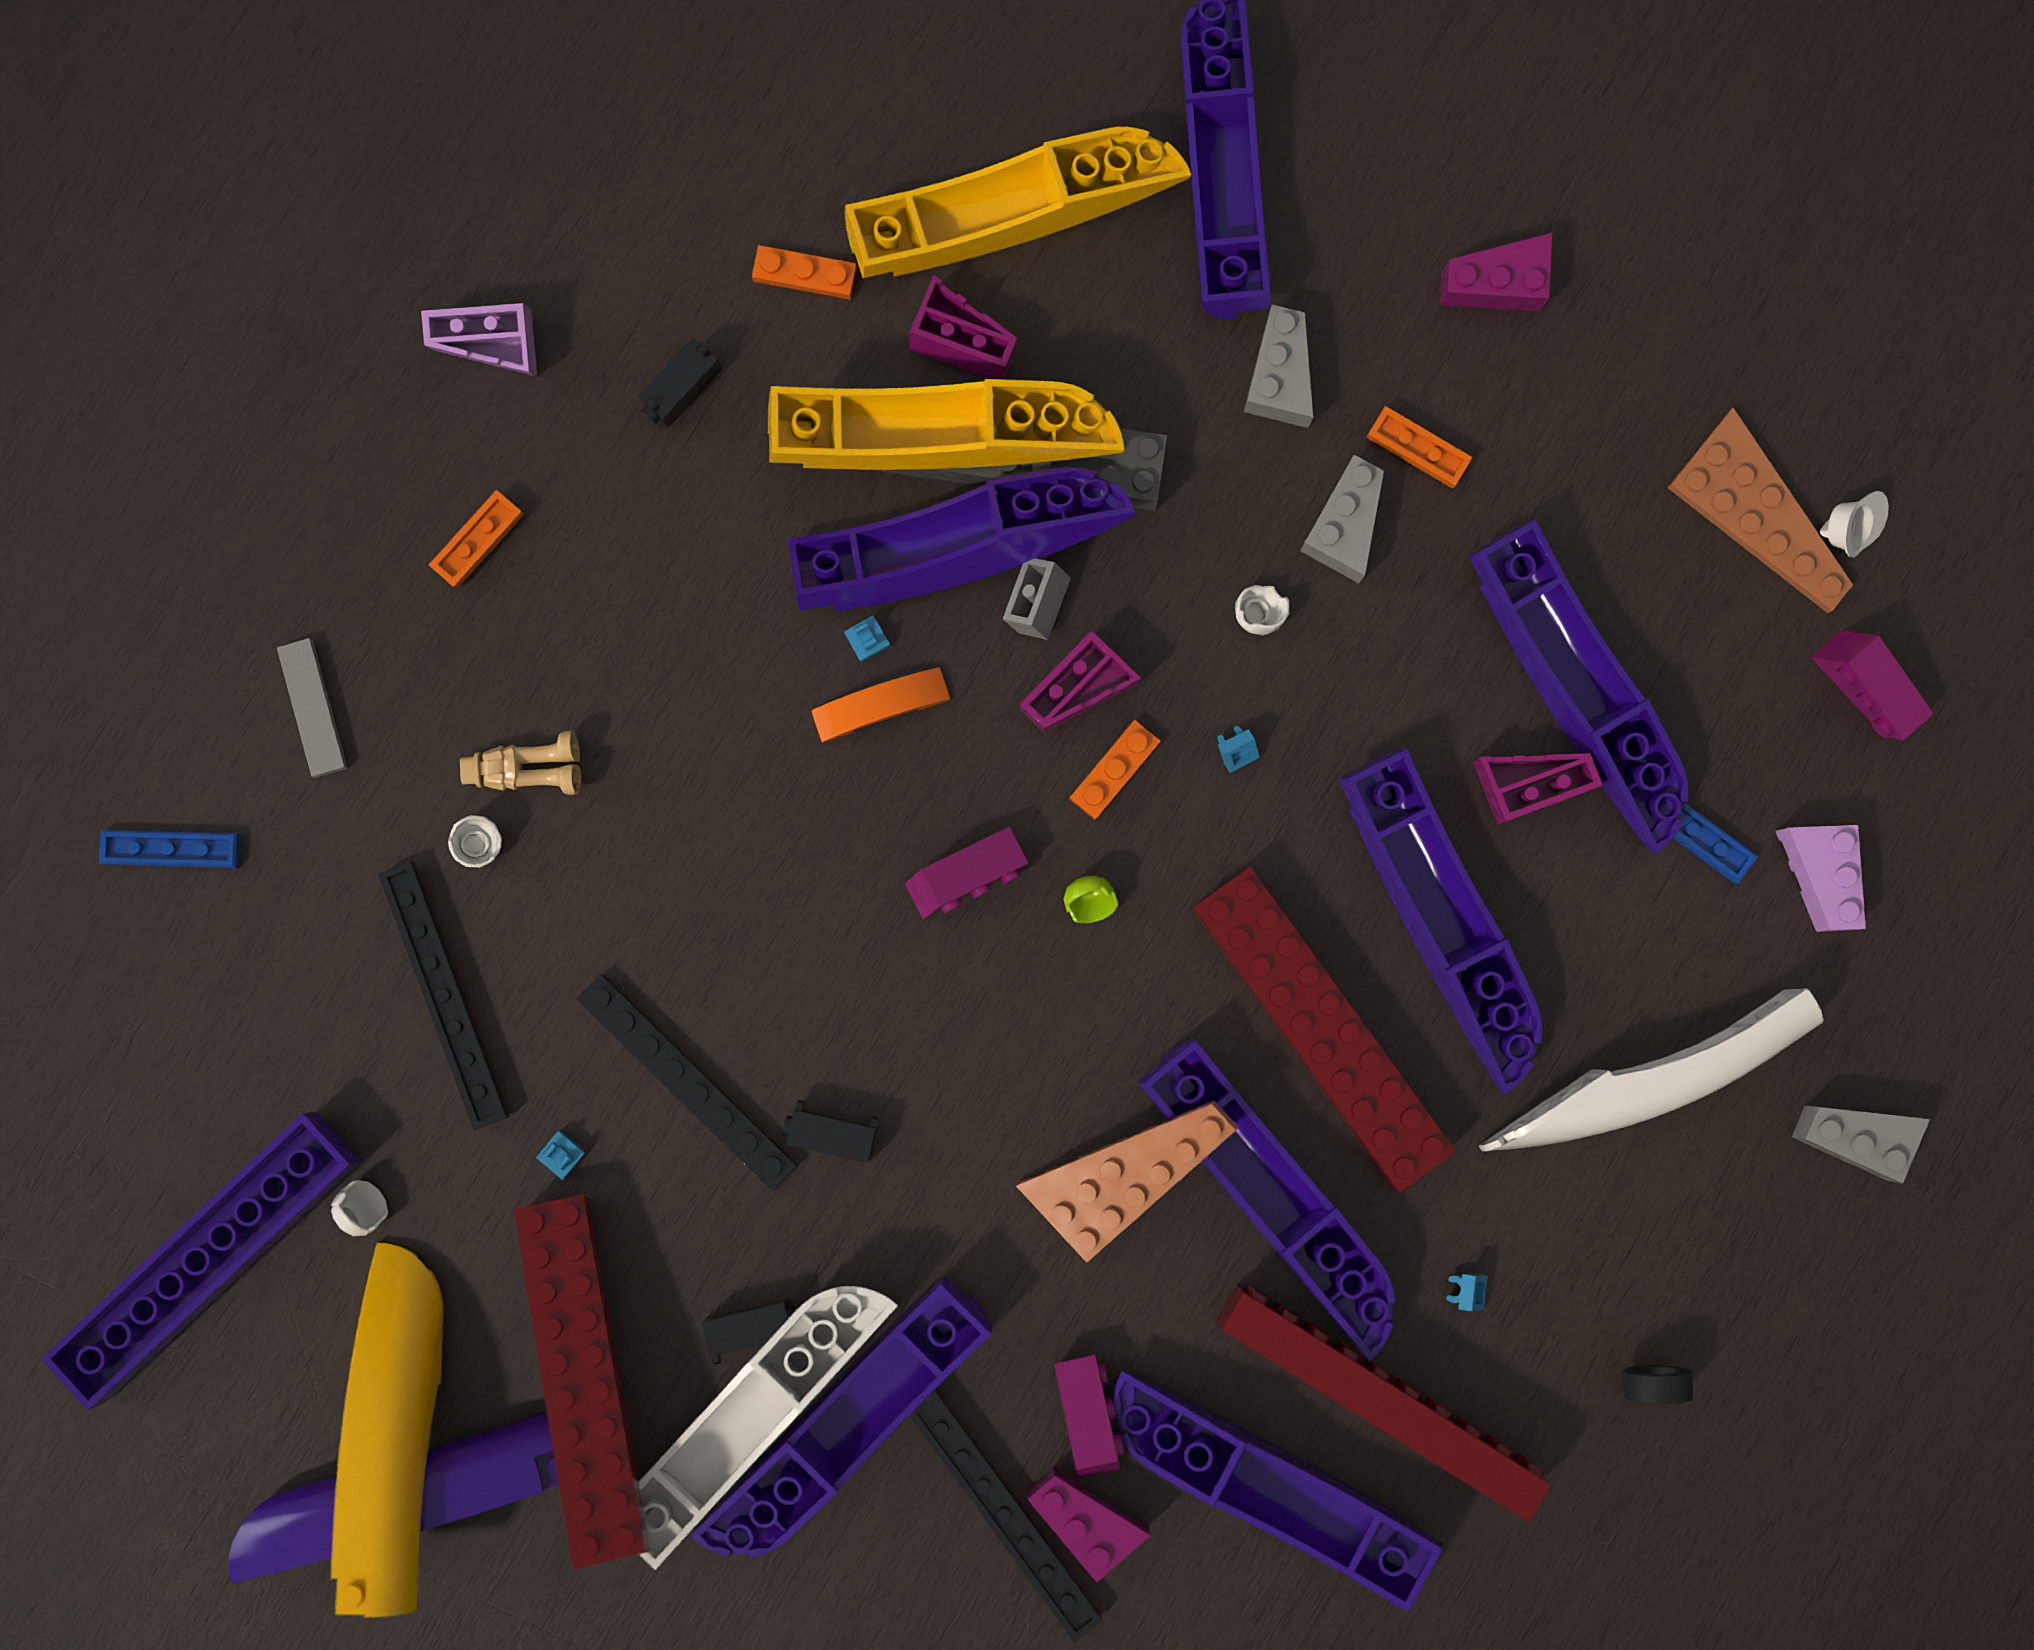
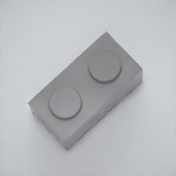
M1035 558L1023 563L1003 620L1019 634L1048 640L1071 577L1055 562Z

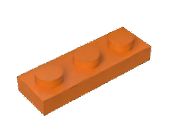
M758 245L752 280L753 282L851 300L857 264Z
M1387 406L1384 407L1366 437L1452 489L1456 486L1473 458Z
M496 490L431 561L429 566L455 589H458L524 516V513Z
M1134 720L1069 799L1096 820L1161 741Z

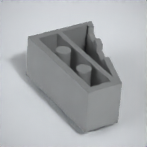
M1271 305L1243 412L1309 428L1313 419L1305 312Z
M1353 455L1300 551L1360 583L1366 573L1384 471Z
M1804 1106L1792 1138L1884 1180L1903 1184L1930 1119Z

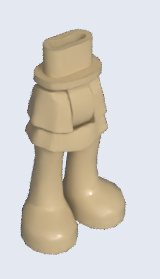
M563 731L558 735L557 743L537 747H515L510 745L506 748L501 745L484 753L475 752L474 757H461V783L476 784L478 788L486 786L505 791L506 788L517 790L519 787L551 785L559 786L564 794L577 795L581 785V770L576 764L552 769L523 770V764L579 762L580 749L576 733L574 731Z

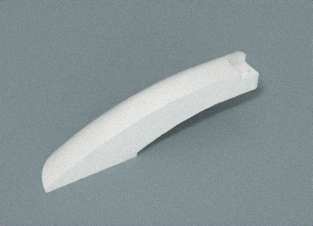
M1808 989L1783 990L1730 1027L1689 1048L1631 1068L1611 1072L1609 1070H1589L1478 1146L1482 1151H1494L1565 1142L1624 1128L1673 1111L1730 1084L1763 1064L1822 1024V1012Z
M857 1286L828 1289L802 1304L639 1481L650 1545L649 1552L639 1555L656 1570L898 1305L877 1291Z

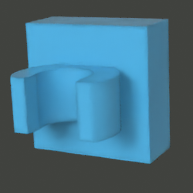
M874 616L844 631L861 663L891 647Z
M1234 727L1235 736L1228 740H1225L1222 734L1218 736V747L1223 763L1229 773L1260 758L1255 738L1249 729L1243 732L1240 727Z
M560 1130L536 1158L560 1179L564 1180L587 1152Z
M1467 1273L1462 1274V1276H1450L1448 1281L1458 1283L1461 1291L1458 1296L1447 1295L1446 1299L1451 1303H1459L1460 1310L1471 1312L1484 1310L1488 1275Z

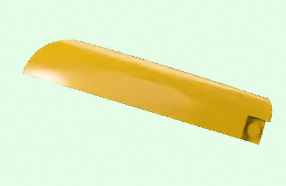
M1112 127L1044 142L1043 146L944 182L845 205L847 234L852 254L855 253L863 278L893 272L895 277L974 258L1064 230L1125 207L1185 181L1191 177V172L1183 157L1168 142L1164 144L1149 136V131L1134 127Z
M985 379L983 382L883 389L771 386L769 393L768 434L770 463H803V468L909 470L1017 465L1123 453L1124 443L1120 428L1110 411L1107 412L1094 400L1095 396L1088 391L1063 382Z
M376 1243L360 1311L346 1392L336 1482L331 1579H337L336 1614L386 1617L417 1611L420 1524L425 1468L438 1385L441 1384L443 1300L435 1275L417 1258L418 1255L404 1247L390 1243Z

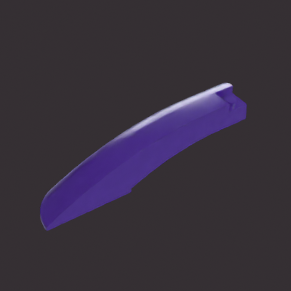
M1200 0L1194 7H1190L1184 18L1181 30V50L1202 306L1212 316L1236 319V312L1270 309L1271 303L1245 0Z
M1059 467L986 480L985 485L960 496L889 520L855 528L788 539L800 610L834 605L835 612L920 596L976 581L1019 567L1032 559L1043 558L1082 542L1134 517L1135 511L1129 497L1114 481L1109 483L1098 477L1097 472L1089 469Z
M1536 520L1528 521L1493 538L1490 543L1468 555L1483 582L1479 587L1524 669L1578 754H1591L1603 784L1601 787L1650 852L1656 854L1672 840L1683 822L1680 819L1684 804L1688 802V781L1684 766L1649 699L1644 698L1627 675L1584 610Z
M1399 749L1388 752L1365 762L1364 766L1338 778L1350 803L1351 808H1349V812L1419 954L1478 1057L1500 1092L1505 1094L1526 1077L1534 1064L1532 1060L1536 1053L1537 1045L1541 1044L1542 1022L1538 1005L1508 939L1504 938L1458 857L1408 750Z
M1191 1039L1181 1043L1161 1058L1162 1061L1137 1081V1083L1155 1103L1167 1121L1211 1101H1215L1238 1126L1237 1130L1201 1162L1362 1354L1371 1361L1384 1346L1393 1326L1392 1315L1395 1295L1385 1268L1337 1208L1332 1205L1258 1118L1197 1041Z
M944 1276L924 1296L921 1295L819 1396L691 1533L690 1537L704 1548L729 1557L731 1554H749L750 1557L766 1554L783 1545L838 1493L844 1483L915 1408L992 1335V1325L984 1310L972 1296L967 1298Z
M1121 1371L1114 1394L1115 1415L1124 1444L1140 1463L1210 1506L1224 1510L1282 1539L1347 1575L1405 1611H1410L1443 1548L1441 1541L1411 1525L1412 1521L1279 1446L1170 1391L1129 1372Z
M547 1411L428 1448L420 1532L540 1494L546 1489L558 1486ZM337 1474L278 1493L262 1502L247 1516L238 1529L230 1550L229 1577L231 1584L332 1558Z

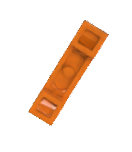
M940 667L860 690L811 711L821 741L824 743L854 733V730L916 709L922 710L951 699Z

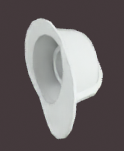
M1874 491L1860 501L1838 504L1832 511L1830 519L1820 529V534L1829 538L1831 545L1844 549L1849 557L1854 558L1873 543L1885 527L1889 508L1887 497L1883 492Z

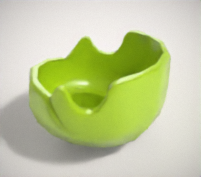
M1094 875L1077 878L1067 886L1063 898L1066 911L1070 912L1073 921L1076 923L1101 921L1112 915L1118 908V900L1113 886L1103 877Z

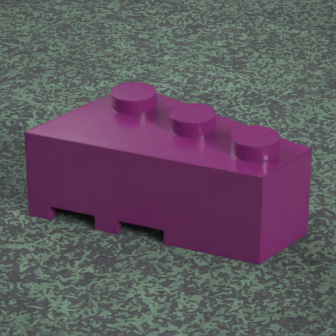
M1552 233L1449 259L1442 272L1440 305L1541 311L1549 300Z
M933 275L910 330L909 350L987 379L1005 380L1015 357L1017 337L985 313L981 314L967 303L966 298L960 294L956 295L942 284L941 279Z
M1091 631L1020 703V711L1043 733H1046L1139 685L1141 677Z
M1839 631L1811 656L1815 663L1872 723L1873 729L1883 738L1904 741L1934 714L1879 635Z
M1590 753L1551 754L1545 756L1520 755L1512 757L1489 756L1479 757L1473 761L1497 825L1603 786Z
M1008 827L920 869L905 885L924 920L941 910L945 914L962 905L961 900L970 895L976 899L992 890L990 885L1000 880L1004 885L1021 876L1019 870L1026 866L1028 861L1013 832Z
M1095 1355L1054 1364L1079 1479L1120 1471L1118 1456L1124 1455L1120 1433L1113 1435L1110 1421L1116 1420L1112 1398L1105 1399L1102 1388L1103 1385L1109 1384L1105 1364L1097 1365Z
M1053 1468L1028 1490V1501L1096 1582L1102 1579L1151 1536L1148 1525L1140 1520L1137 1521L1121 1511L1119 1507L1103 1500L1092 1493L1091 1490L1056 1468Z

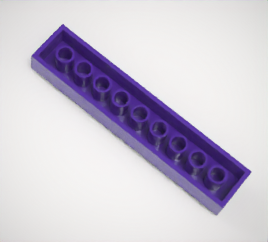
M316 1111L302 1113L51 1348L41 1360L87 1411L105 1404L362 1161Z

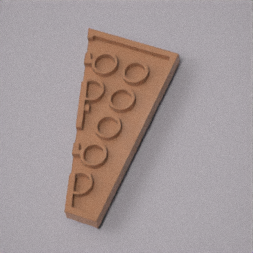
M1732 408L1667 488L1821 609L1830 613L1853 584L1735 409Z
M1211 1101L1180 1114L1167 1122L1151 1126L1131 1137H1125L1084 1154L1076 1160L1046 1170L1045 1173L1018 1182L1016 1187L1087 1263L1234 1133L1238 1126L1215 1101Z

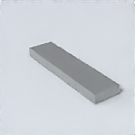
M308 638L277 647L311 777L317 778L348 769L313 640Z

